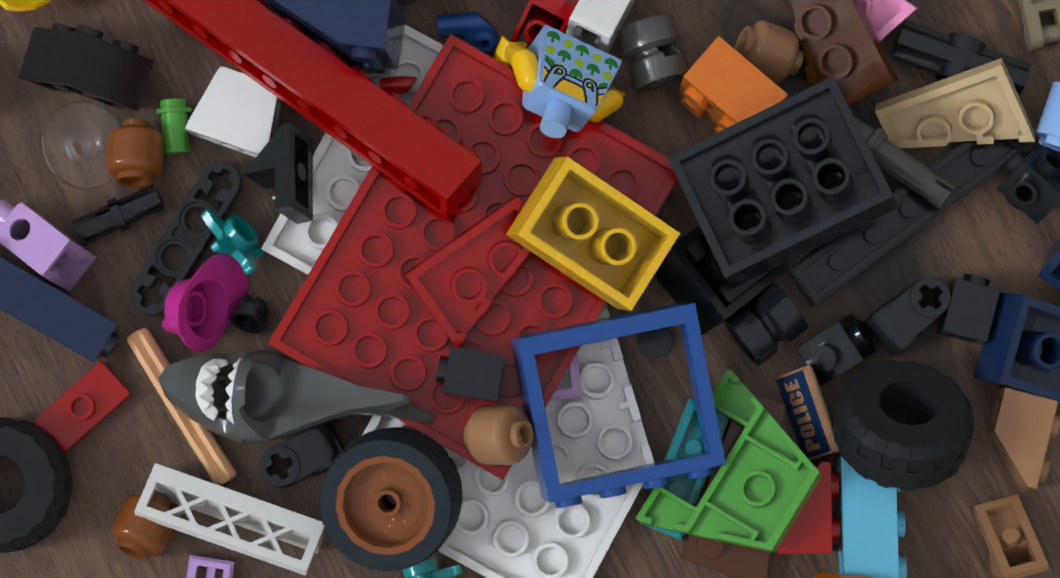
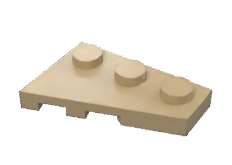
M1002 58L877 103L875 107V113L883 130L886 131L885 134L888 135L887 139L899 149L947 146L949 142L977 141V145L994 144V140L1003 139L1035 142L1036 134Z

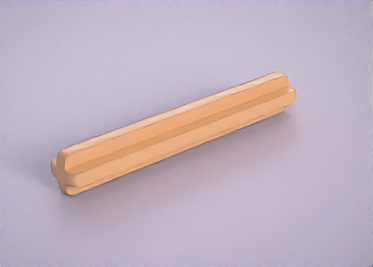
M144 327L132 333L127 338V343L213 483L222 486L234 479L237 475L236 470L212 431L186 417L165 397L159 377L163 370L171 364L150 330Z

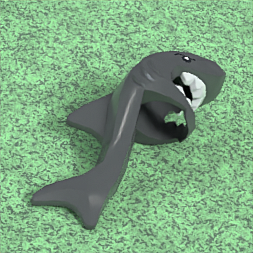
M267 350L234 354H208L172 363L163 370L159 377L165 397L186 417L224 438L248 445L255 442L263 443L267 440L282 439L327 421L343 422L344 417L348 415H377L422 423H432L435 419L434 413L409 404L410 396L356 385L325 372L285 359Z

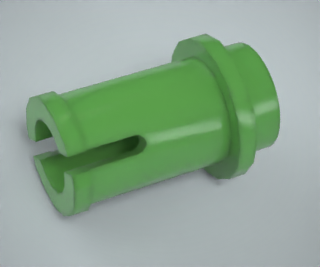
M187 99L160 100V108L156 109L157 115H161L164 154L191 153L189 133L185 127L188 122L187 114L192 113V109L187 107Z

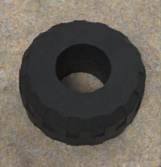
M895 360L884 361L876 366L867 367L848 380L843 387L836 407L833 434L840 455L860 476L888 489L892 487L898 488L900 491H912L916 488L925 489L938 485L958 472L960 465L964 463L971 444L974 417L969 399L961 391L957 383L950 377L941 374L940 370L932 366L927 367L918 364L915 361L895 362Z
M0 417V458L7 457L15 461L23 471L25 479L24 494L19 503L10 511L0 513V553H9L36 545V543L47 538L56 529V526L65 517L69 508L73 480L71 479V467L68 458L50 434L28 421Z

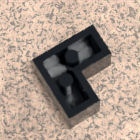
M53 23L52 29L33 28L18 78L55 92L78 94L112 108L139 111L154 60L139 55V47L134 44L116 39L113 40V43L102 40L104 33L97 29L84 25H78L76 29L68 25Z

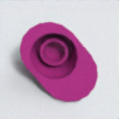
M219 253L213 255L198 269L192 278L184 279L174 284L168 291L165 299V318L162 322V327L167 332L181 337L184 344L193 351L205 352L213 348L231 323L229 317L235 303L239 298L247 295L249 287L248 275L244 273L239 262L230 254Z

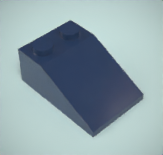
M266 0L276 13L282 17L286 16L292 19L303 31L318 41L326 43L335 52L353 64L359 65V68L363 71L383 74L385 73V68H399L406 17L395 0Z
M1000 292L988 340L982 345L973 378L1003 388L1006 387L1056 400L1060 404V306L1023 294Z

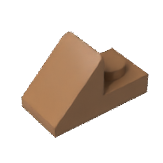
M1018 494L974 506L975 518L990 551V569L993 575L998 578H1022L1049 570L1048 562Z

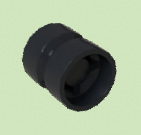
M774 282L753 298V308L743 305L723 321L740 348L757 366L763 364L777 352V342L779 340L790 343L809 328L805 318L793 301Z

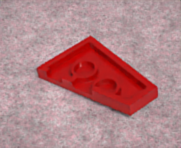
M517 195L404 273L456 348L461 346L473 325L480 316L484 315L508 278L513 276L530 253L528 249L506 235L524 207V204Z

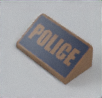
M808 365L778 376L775 382L782 403L785 404V411L800 450L809 460L838 452L839 449L834 440V429L813 368Z

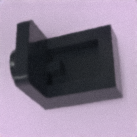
M851 313L798 347L797 350L807 366L810 365L813 368L815 377L820 386L867 358L876 351V348L873 344L871 331L863 321L857 320L855 315Z

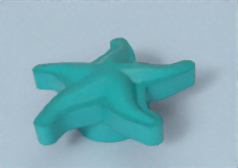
M206 209L201 214V218L217 237L216 241L210 246L211 249L217 253L230 254L242 266L244 273L250 275L256 270L253 256L260 258L265 253L261 250L262 246L257 243L258 236L256 231L245 219L236 213H233L224 221L217 217L211 209Z
M437 557L425 560L407 569H402L404 578H454L462 574L460 564L439 569Z

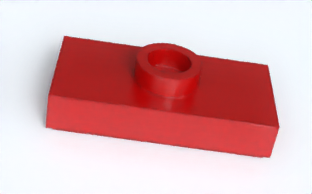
M100 361L33 421L50 434L58 443L63 453L67 454L133 394L104 361Z

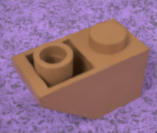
M1005 387L997 390L987 434L1018 486L1027 490L1037 489L1038 482H1045L1050 469L1051 458L1045 456L1049 438L1055 439L1060 428V413L1056 412L1058 401Z

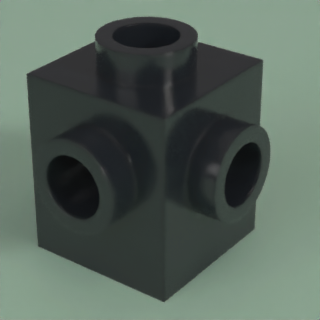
M1037 142L1026 155L1019 149L1001 169L1007 176L998 186L997 190L1005 196L1011 206L1024 212L1036 224L1060 202V157L1056 153L1046 150L1040 143Z

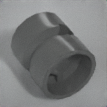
M661 14L631 23L618 31L624 55L633 59V63L629 66V71L636 92L651 91L679 82L689 70L684 51L675 48L679 35L672 14Z

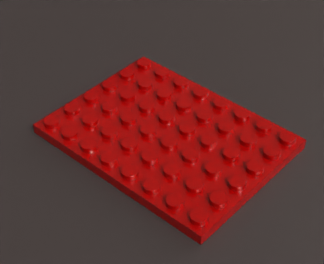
M450 34L410 101L408 108L421 118L427 116L433 119L449 138L456 143L464 142L476 151L479 159L482 160L480 182L446 219L372 166L268 344L305 366L350 383L410 396L409 404L434 413L435 419L432 423L398 420L429 436L437 443L499 479L504 480L512 465H485L477 462L466 448L463 434L470 416L480 407L488 405H514L524 411L510 338L595 321L605 306L606 301L530 251L513 276L508 278L491 301L492 304L484 315L480 316L473 325L466 339L459 347L506 357L497 404L443 393L444 384L436 383L440 356L449 357L450 347H455V345L404 273L513 196L517 195L525 205L554 158L568 156L654 216H657L678 179L667 157L602 120L600 122L588 121L581 131L574 132L567 128L566 135L561 138L546 136L540 130L542 116L526 110L522 105L523 90L518 86L513 69ZM581 345L535 355L545 408Z

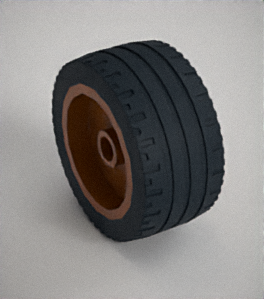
M391 427L368 432L356 438L336 456L326 472L319 498L322 523L325 525V531L342 554L344 553L348 559L361 564L363 567L378 569V571H398L415 566L435 554L451 535L457 524L462 505L460 475L448 452L441 445L437 444L434 439L421 434L419 431L402 427ZM385 495H391L395 499L396 504L389 502Z

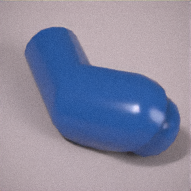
M465 12L437 15L439 37H448L450 34L454 36L462 35L473 47L485 54L495 50L499 41L498 33L479 13Z

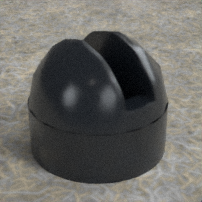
M246 295L239 298L235 303L229 319L236 328L244 332L259 333L263 330L267 321L268 307L261 297H256L253 300L251 295Z

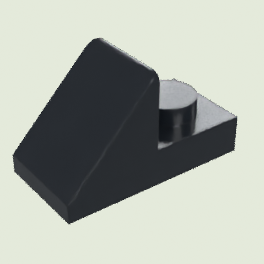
M291 122L282 124L247 168L245 176L265 189L272 188L271 196L276 211L296 224L313 221L312 138Z

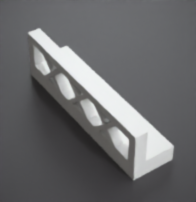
M157 463L153 466L135 509V515L144 517L157 524L305 576L308 573L315 553L318 554L325 533V525H323L322 521ZM155 492L165 496L172 503L181 505L167 512L148 507ZM195 510L223 521L210 527H205L196 523L191 511ZM185 514L188 520L179 518L178 516ZM238 525L266 536L250 543L239 538L234 526ZM228 529L230 535L222 533L221 531ZM277 540L305 549L302 560L283 554ZM271 544L273 550H270L263 546Z

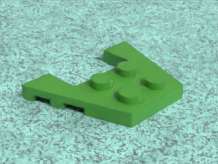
M727 369L713 391L715 409L745 428L725 459L726 464L720 467L696 507L663 487H656L652 490L635 519L651 527L776 553L823 475L735 373Z

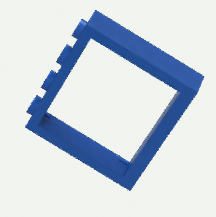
M682 302L510 338L524 412L528 416L534 432L531 448L541 498L549 503L555 502L556 508L583 503V495L599 492L600 498L620 496L627 493L626 486L642 482L645 489L670 484L669 477L686 473L688 479L710 476L714 474L713 467L726 464L695 303ZM680 325L704 452L559 483L535 355Z

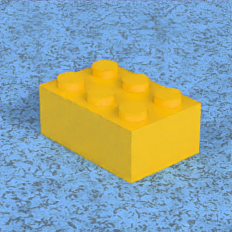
M567 156L553 159L506 235L616 309L632 311L680 233Z

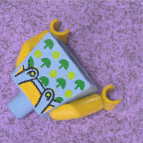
M546 24L528 48L526 47L527 43L522 41L511 42L506 36L502 35L493 58L513 68L518 86L523 90L522 105L526 110L542 116L540 130L546 136L561 138L566 135L567 128L574 132L581 131L588 121L600 122L621 108L626 93L622 90L620 91L617 87L610 86L621 65V59Z

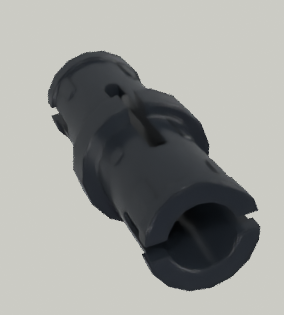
M152 183L150 186L144 187L119 200L116 197L107 200L108 205L72 220V224L83 246H87L99 238L118 230L123 233L131 229V224L165 210V205L157 188Z

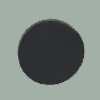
M667 327L642 332L639 335V347L648 357L661 358L672 349L673 335Z

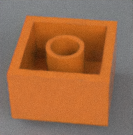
M720 36L713 41L683 76L678 91L684 96L681 99V103L698 118L705 114L718 125L714 129L716 133L785 100L788 96L784 90Z

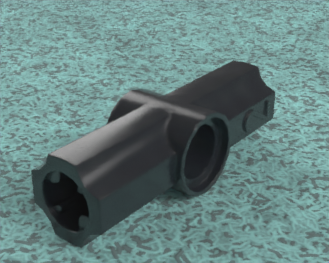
M906 20L901 25L890 57L935 73L934 77L938 80H943L1002 58L1019 98L1025 87L1031 66L1030 63L989 50L984 42L971 36L959 33H949L946 35Z

